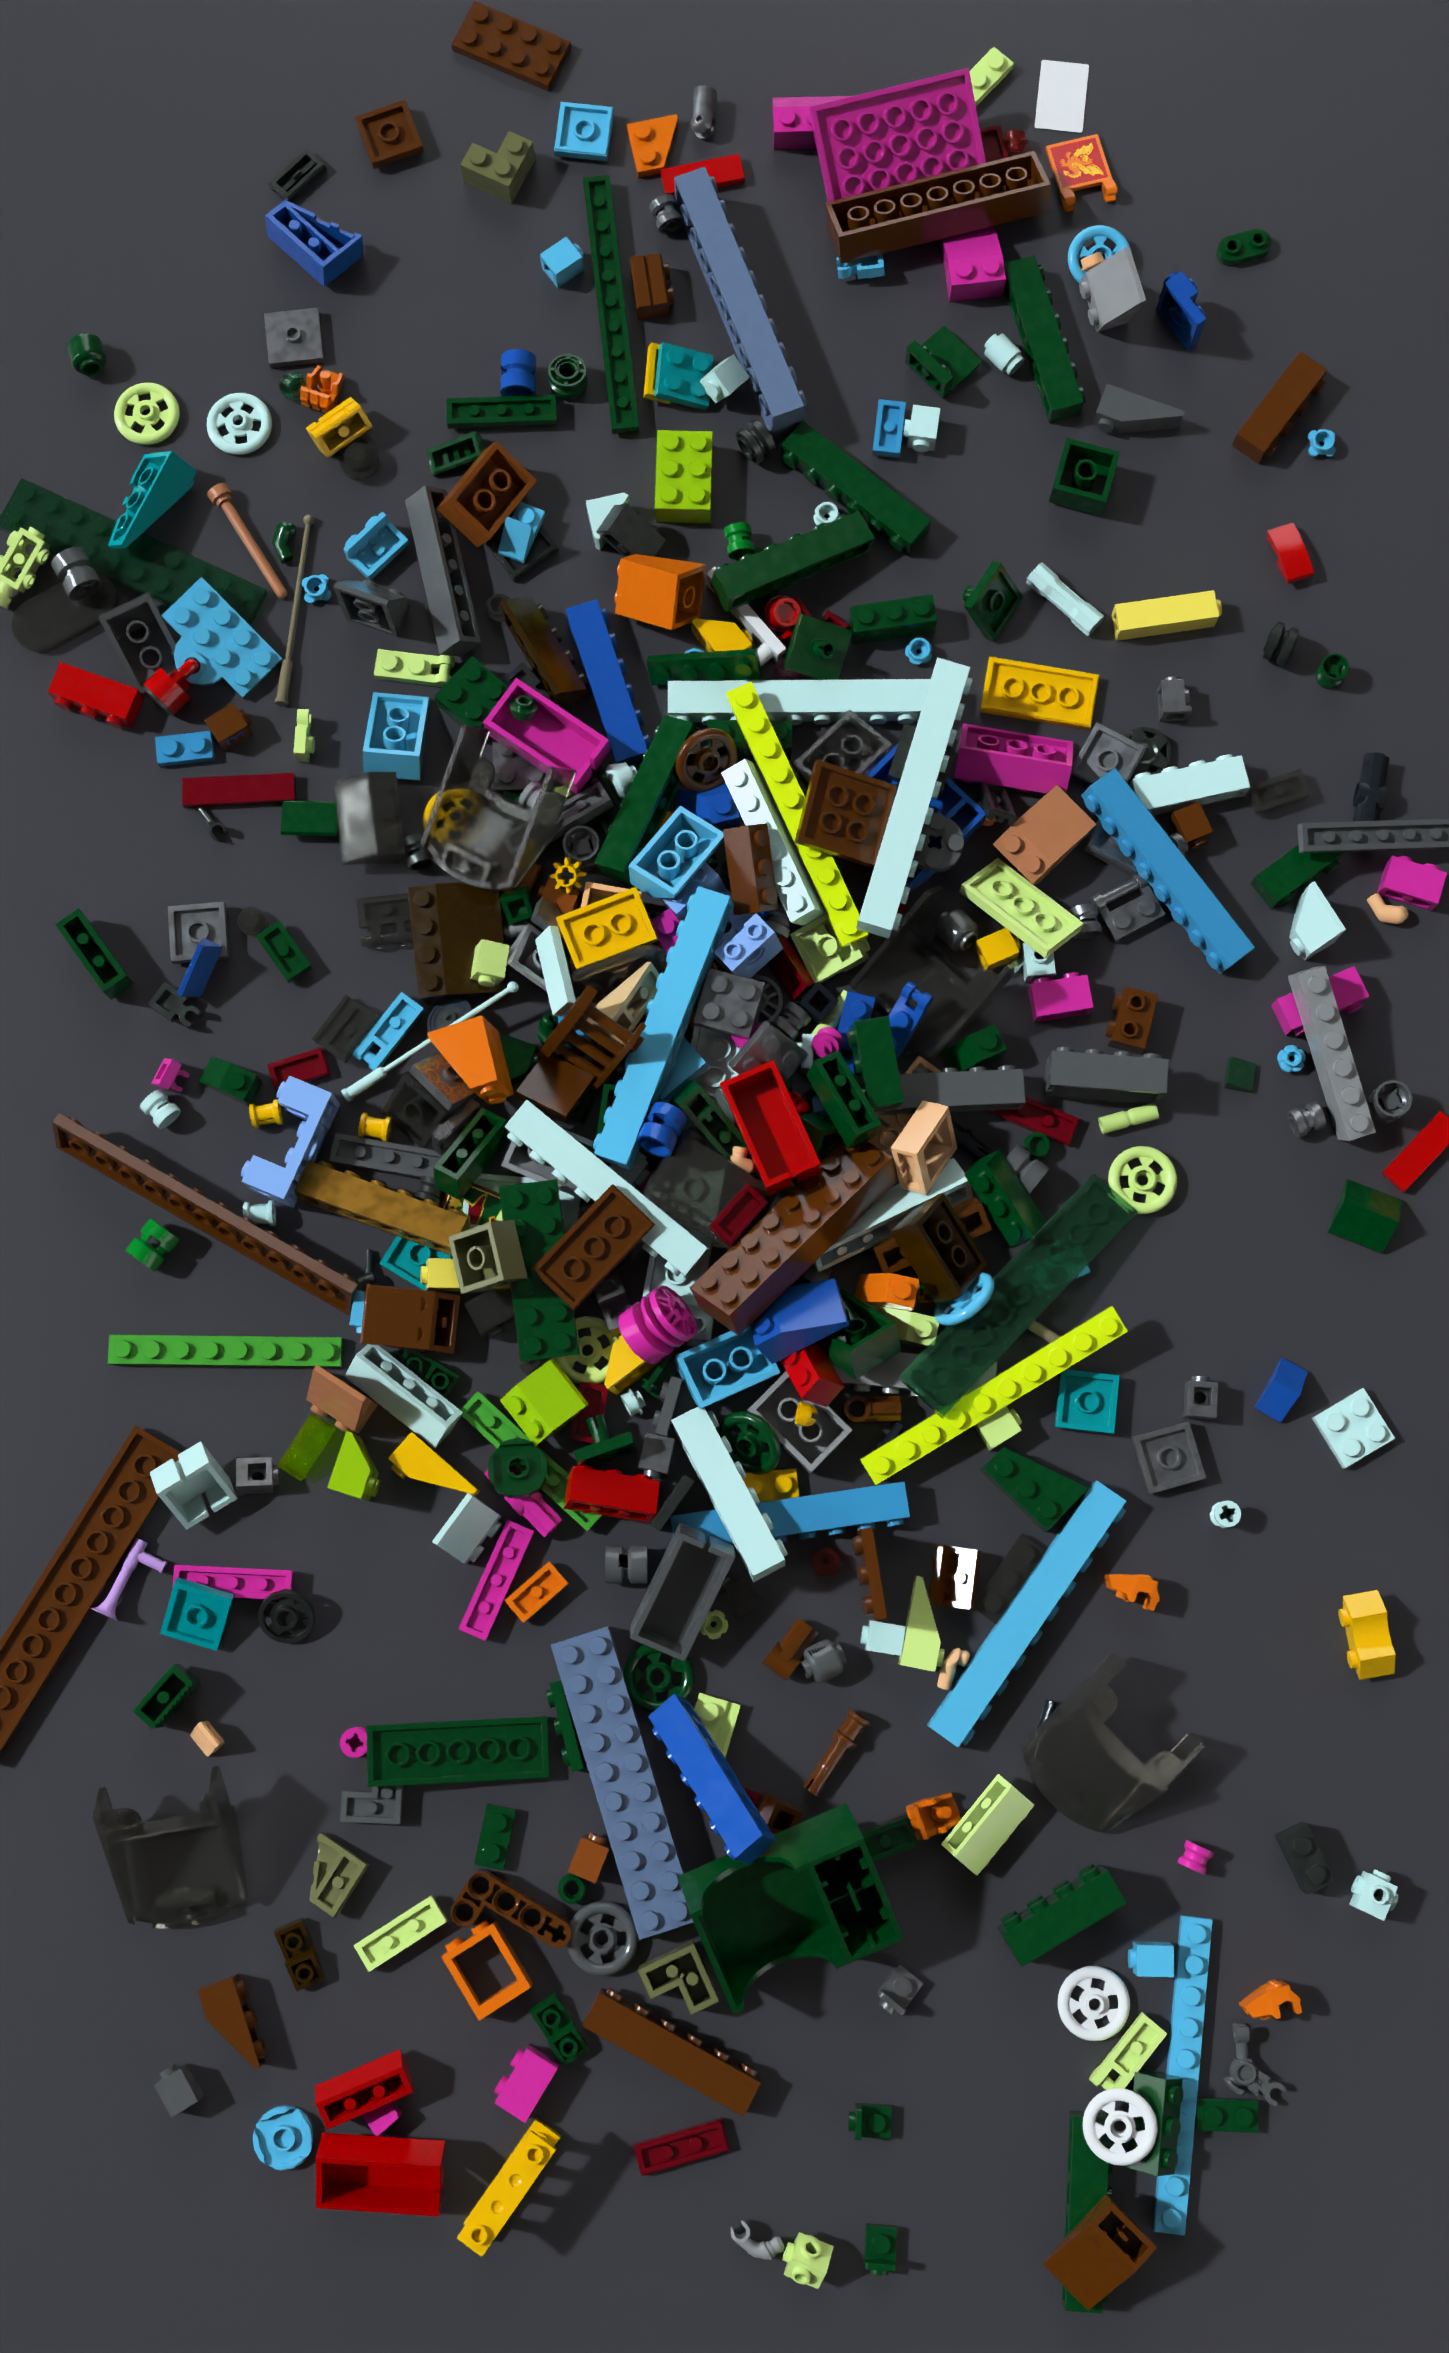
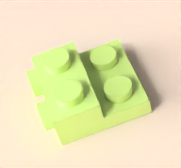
M826 914L790 934L815 983H822L842 971L847 972L870 959L867 954L870 946L866 939L844 948L841 947Z

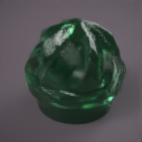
M299 372L284 374L281 379L282 381L279 382L281 393L290 401L300 399L301 386H306L305 377Z

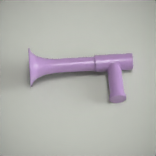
M136 1538L108 1596L101 1605L90 1609L118 1621L115 1615L117 1602L138 1562L162 1574L168 1561H163L144 1552L148 1543Z

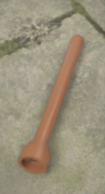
M226 483L216 484L209 489L207 496L213 505L223 509L277 597L284 599L287 596V591L232 505L230 489Z

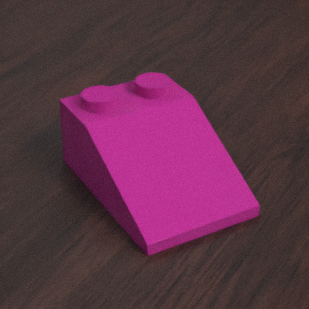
M995 226L940 239L949 302L1003 296L1006 275L1003 254Z

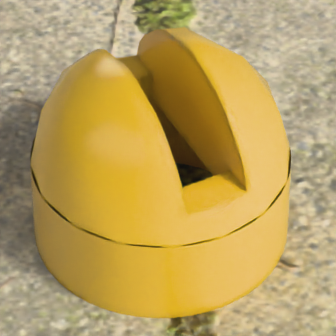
M800 1401L795 1414V1425L807 1427L813 1425L817 1420L811 1418L812 1414H818L815 1406Z

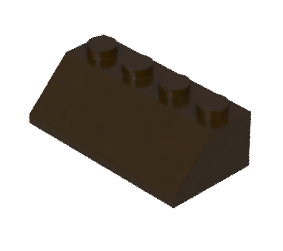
M532 597L501 601L500 605L504 622L535 675L541 681L542 687L550 695L551 701L562 709L567 706L571 709L587 700V688L590 687L582 672L577 674L573 667L576 662L568 649L564 651L559 644L562 642L561 636L554 626L550 628L546 622L548 615L542 604L536 605Z

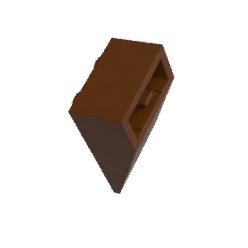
M366 1284L360 1343L436 1354H454L460 1295Z
M1105 2194L1042 2264L1089 2311L1134 2274L1157 2247L1152 2239Z

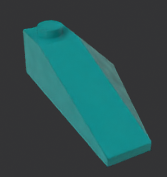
M173 451L144 454L129 484L134 488L132 494L125 497L122 504L127 509L117 519L108 546L112 549L127 548L192 488L194 484L193 478L197 470Z

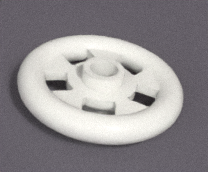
M1086 1966L1072 1972L1061 1985L1058 1994V2011L1062 2022L1071 2033L1084 2040L1102 2041L1117 2034L1125 2025L1130 2012V1997L1124 1982L1114 1972L1100 1966ZM1092 1978L1105 1981L1104 1989L1091 1988ZM1076 1985L1084 1989L1079 1997V2001L1070 1997ZM1109 1995H1117L1118 2008L1109 2009ZM1098 1999L1100 2001L1099 2007L1091 2009L1089 2007L1090 2000ZM1078 2009L1087 2017L1082 2024L1077 2022L1072 2015ZM1106 2015L1110 2023L1104 2027L1097 2028L1095 2020Z
M1113 2088L1099 2093L1088 2104L1083 2116L1084 2137L1093 2153L1103 2161L1119 2166L1137 2163L1150 2153L1156 2142L1158 2132L1156 2116L1149 2103L1139 2094L1128 2089ZM1115 2101L1129 2103V2112L1115 2110ZM1100 2110L1109 2113L1104 2125L1096 2122V2117ZM1142 2116L1145 2130L1136 2131L1133 2118ZM1123 2121L1126 2124V2129L1124 2131H1117L1114 2127L1115 2122ZM1104 2133L1115 2142L1110 2149L1106 2148L1099 2140ZM1134 2138L1138 2146L1126 2152L1122 2143H1126Z

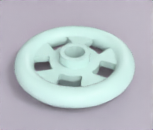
M232 393L222 397L212 406L207 417V432L211 441L220 450L233 455H244L256 451L267 441L272 429V417L268 407L259 398L247 393ZM244 404L254 408L251 414L241 410ZM231 407L234 411L225 418L222 412ZM238 419L243 420L242 424L240 425L234 424L235 421ZM253 421L261 422L259 431L252 430ZM225 425L229 434L222 437L218 428ZM247 435L248 442L236 444L235 437Z

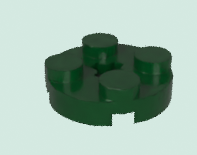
M520 1438L510 1439L500 1444L492 1453L488 1462V1477L495 1491L500 1495L513 1499L526 1498L540 1491L547 1475V1460L541 1449L539 1450L532 1442ZM514 1462H520V1466L526 1467V1471L521 1472V1475H515L514 1472H510L509 1468L514 1467Z

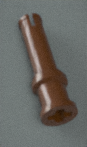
M850 1708L847 1711L848 1716L839 1730L833 1732L834 1735L832 1737L834 1740L803 1785L805 1789H808L810 1793L817 1797L820 1796V1793L849 1749L856 1748V1741L864 1728L871 1725L868 1720Z

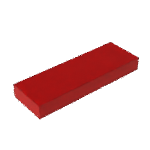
M739 153L660 169L664 193L675 197L674 177L704 166L708 175L714 176L717 188L745 183Z
M1442 1111L1438 1112L1381 1173L1402 1193L1409 1188L1449 1145V1118Z

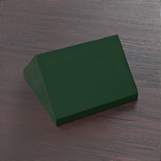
M1346 1179L1327 1233L1382 1254L1399 1224L1402 1200Z

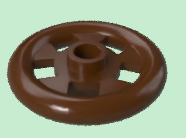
M706 728L692 734L682 744L677 754L675 766L680 782L687 789L699 793L723 785L725 780L721 773L737 764L738 751L733 738L727 732L717 728ZM710 740V746L701 748V742ZM724 745L726 754L720 757L717 749ZM695 754L693 764H687L689 755ZM721 766L723 769L714 777L712 774ZM696 771L703 774L700 781L692 778Z

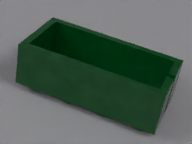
M1094 1864L1088 1865L1078 1872L1080 1877L1070 1883L1067 1879L1058 1883L1052 1888L1054 1893L1045 1898L1039 1895L1026 1904L1028 1908L1017 1914L1016 1911H1013L1000 1919L1002 1924L997 1926L1021 1967L1127 1904L1108 1870L1101 1865L1097 1867Z

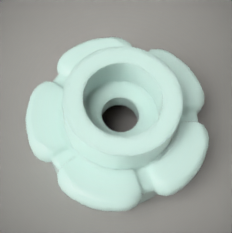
M823 502L816 507L813 519L816 525L821 523L829 524L834 522L841 514L838 512L835 504Z
M630 1388L627 1389V1393L621 1395V1399L630 1416L637 1413L643 1414L641 1408L646 1406L640 1392L638 1390L633 1392Z

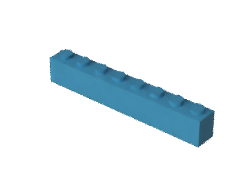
M1116 768L1085 790L1081 795L1085 806L1096 814L1101 821L1103 829L1117 841L1120 851L1131 859L1136 866L1138 874L1143 879H1147L1154 889L1155 896L1166 904L1171 911L1173 919L1183 926L1188 933L1190 941L1201 949L1206 956L1208 964L1213 969H1216L1221 974L1255 948Z
M905 1481L756 1504L761 1515L767 1513L774 1527L770 1532L775 1541L780 1539L782 1542H787V1536L796 1534L799 1535V1540L817 1537L816 1532L828 1530V1535L846 1533L845 1527L857 1526V1531L871 1527L875 1529L874 1523L886 1521L887 1527L903 1525L904 1518L910 1517ZM715 1509L670 1516L673 1535L679 1522L704 1532L705 1540L711 1535L724 1542L733 1544Z

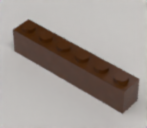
M608 1988L607 1991L600 1989L582 2027L744 2117L761 2084V2077L757 2076L758 2070L742 2062L741 2066L730 2061L732 2057L730 2054L717 2047L712 2051L703 2046L705 2041L695 2034L689 2032L685 2036L676 2031L678 2026L666 2018L662 2017L659 2021L651 2017V2011L643 2005L635 2003L632 2006L623 2001L624 1995L612 1988Z

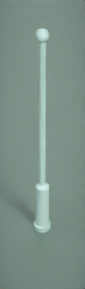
M514 981L509 982L507 988L450 1025L468 1020L508 993L517 992L518 984ZM430 1039L425 1040L386 1067H379L350 1087L342 1089L341 1092L348 1102L352 1101L355 1096L386 1077L388 1071L432 1042Z

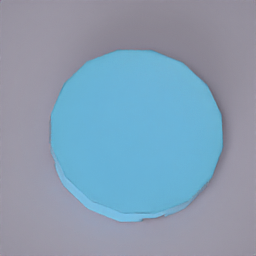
M290 2105L276 2106L267 2111L256 2124L253 2133L254 2150L259 2160L265 2165L280 2171L293 2169L303 2163L312 2151L315 2141L314 2125L309 2116L298 2107Z

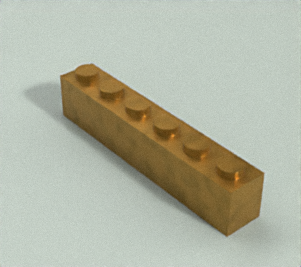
M308 1161L294 1190L302 1202L451 1256L452 1252L448 1237L471 1229L466 1214L454 1208H451L450 1211L445 1210L432 1200L424 1199L420 1201L413 1198V1195L401 1189L395 1192L387 1189L385 1184L377 1180H371V1182L362 1180L358 1174L346 1170L342 1173L334 1170L335 1168L331 1164L324 1161H319L318 1164Z

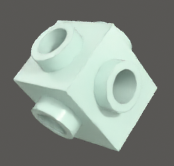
M1374 1869L1372 1874L1363 1871L1362 1875H1358L1352 1884L1351 1892L1354 1894L1349 1905L1384 1921L1388 1911H1392L1398 1901L1396 1891L1398 1887L1389 1883L1392 1877Z

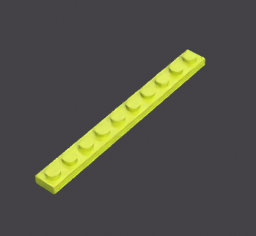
M749 682L726 692V698L794 843L805 796L752 682ZM794 843L841 947H847L867 938L868 932L856 929L860 915L833 856Z
M1110 1306L860 1460L875 1485L1125 1334L1128 1330L1113 1306Z

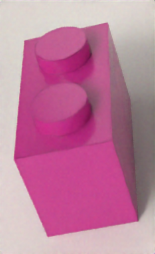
M1392 855L1385 864L1377 893L1379 892L1382 897L1432 911L1439 903L1447 872L1441 871L1434 864L1426 863L1422 865L1412 862L1413 860L1408 856Z
M1078 972L1064 974L1062 979L1051 980V977L1035 979L1028 989L1034 1023L1087 1015L1094 1008L1088 976H1079Z
M528 2044L525 2051L519 2048L510 2063L514 2070L509 2078L503 2075L494 2090V2093L498 2094L494 2104L526 2123L560 2063Z

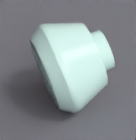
M626 762L609 764L605 774L619 799H624L637 770L634 765L628 766Z

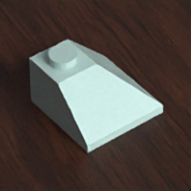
M1315 881L1309 884L1297 900L1289 936L1293 951L1298 956L1301 955L1304 961L1332 945L1346 930Z

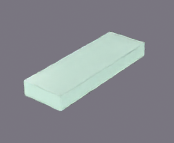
M549 926L535 939L552 1015L562 1016L571 1008L576 999L558 926Z

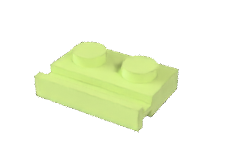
M699 1692L695 1711L726 1758L741 1705Z

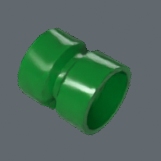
M149 1218L140 1230L142 1236L134 1237L125 1251L156 1272L165 1261L164 1254L171 1253L180 1239ZM152 1237L161 1242L157 1249L148 1243Z

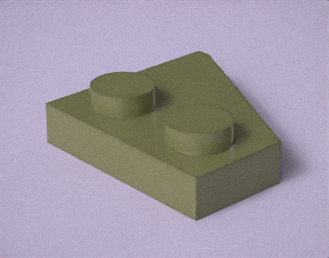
M320 1833L317 1838L319 1848L317 1861H314V1883L311 1885L309 1901L330 1916L337 1917L370 1864L325 1833Z

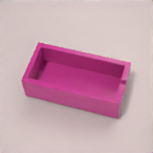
M518 678L513 681L483 721L486 734L576 795L581 792L592 777L591 768L596 771L610 752L609 740ZM526 695L538 703V711L532 720L519 721L513 717L510 711V702L518 696Z

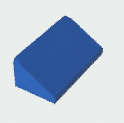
M205 938L201 939L177 991L179 996L199 997L203 994L221 953V945Z

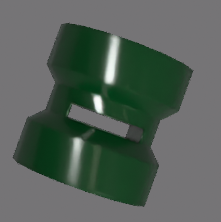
M1331 653L1327 655L1316 671L1317 683L1325 689L1337 688L1349 671V663L1341 654Z

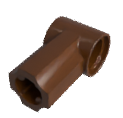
M852 1396L844 1402L841 1410L842 1416L851 1424L901 1421L900 1396ZM857 1402L863 1407L861 1417H853L849 1413L850 1403Z
M800 1618L792 1624L781 1642L775 1644L762 1662V1664L785 1681L802 1659L800 1658L804 1654V1650L810 1646L819 1634Z

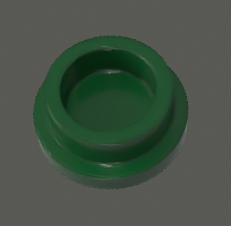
M1034 1132L1025 1138L1023 1147L1031 1153L1030 1160L1034 1161L1037 1159L1042 1161L1049 1156L1052 1144L1045 1134Z

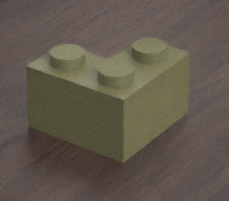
M508 131L497 153L472 142L460 164L463 182L512 204L535 161L533 141Z
M695 1940L639 1965L638 1972L650 1999L679 1986L691 2015L719 2002V1994Z

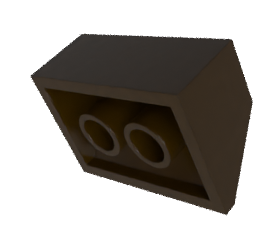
M944 1193L936 1195L905 1215L890 1231L934 1303L962 1296L987 1265V1262Z

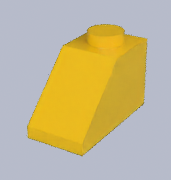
M699 618L691 621L692 633L708 652L752 649V637L746 629L740 630L736 623Z
M621 1334L619 1340L612 1345L604 1385L608 1390L618 1395L660 1364L662 1360L657 1364H649L642 1360L632 1351Z

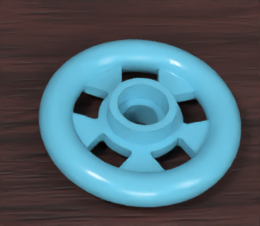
M1104 225L1088 227L1077 234L1070 244L1068 250L1070 272L1080 284L1082 277L1087 271H1081L1079 259L1100 251L1103 259H1108L1130 245L1126 238L1112 227ZM1092 238L1096 245L1088 251L1083 244ZM1107 238L1116 244L1113 251L1106 245H1103Z
M981 1272L962 1296L936 1303L934 1317H936L937 1322L941 1325L952 1326L962 1323L977 1314L987 1304L993 1294V1278L989 1274Z

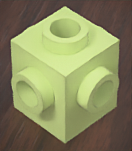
M799 2232L794 2243L788 2242L784 2251L782 2261L787 2262L784 2275L792 2278L799 2284H806L818 2289L827 2273L834 2246L818 2240L815 2236Z

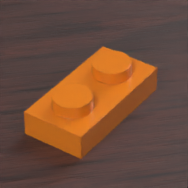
M549 1561L504 1601L519 1619L525 1623L569 1583Z

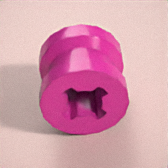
M353 1727L342 1734L340 1747L346 1756L358 1758L367 1754V1729Z
M1186 1840L1184 1844L1185 1852L1178 1858L1177 1863L1205 1875L1207 1872V1861L1213 1858L1214 1853Z

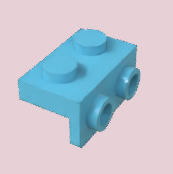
M381 512L378 516L371 517L367 521L365 528L358 535H352L347 540L343 550L347 560L371 581L409 545V540L389 522L388 516Z

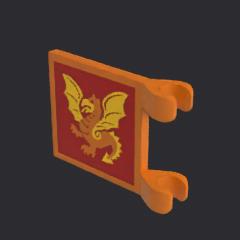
M1098 134L1045 147L1064 212L1074 210L1073 204H1075L1076 198L1073 191L1102 185L1105 202L1116 201L1117 185L1112 179Z

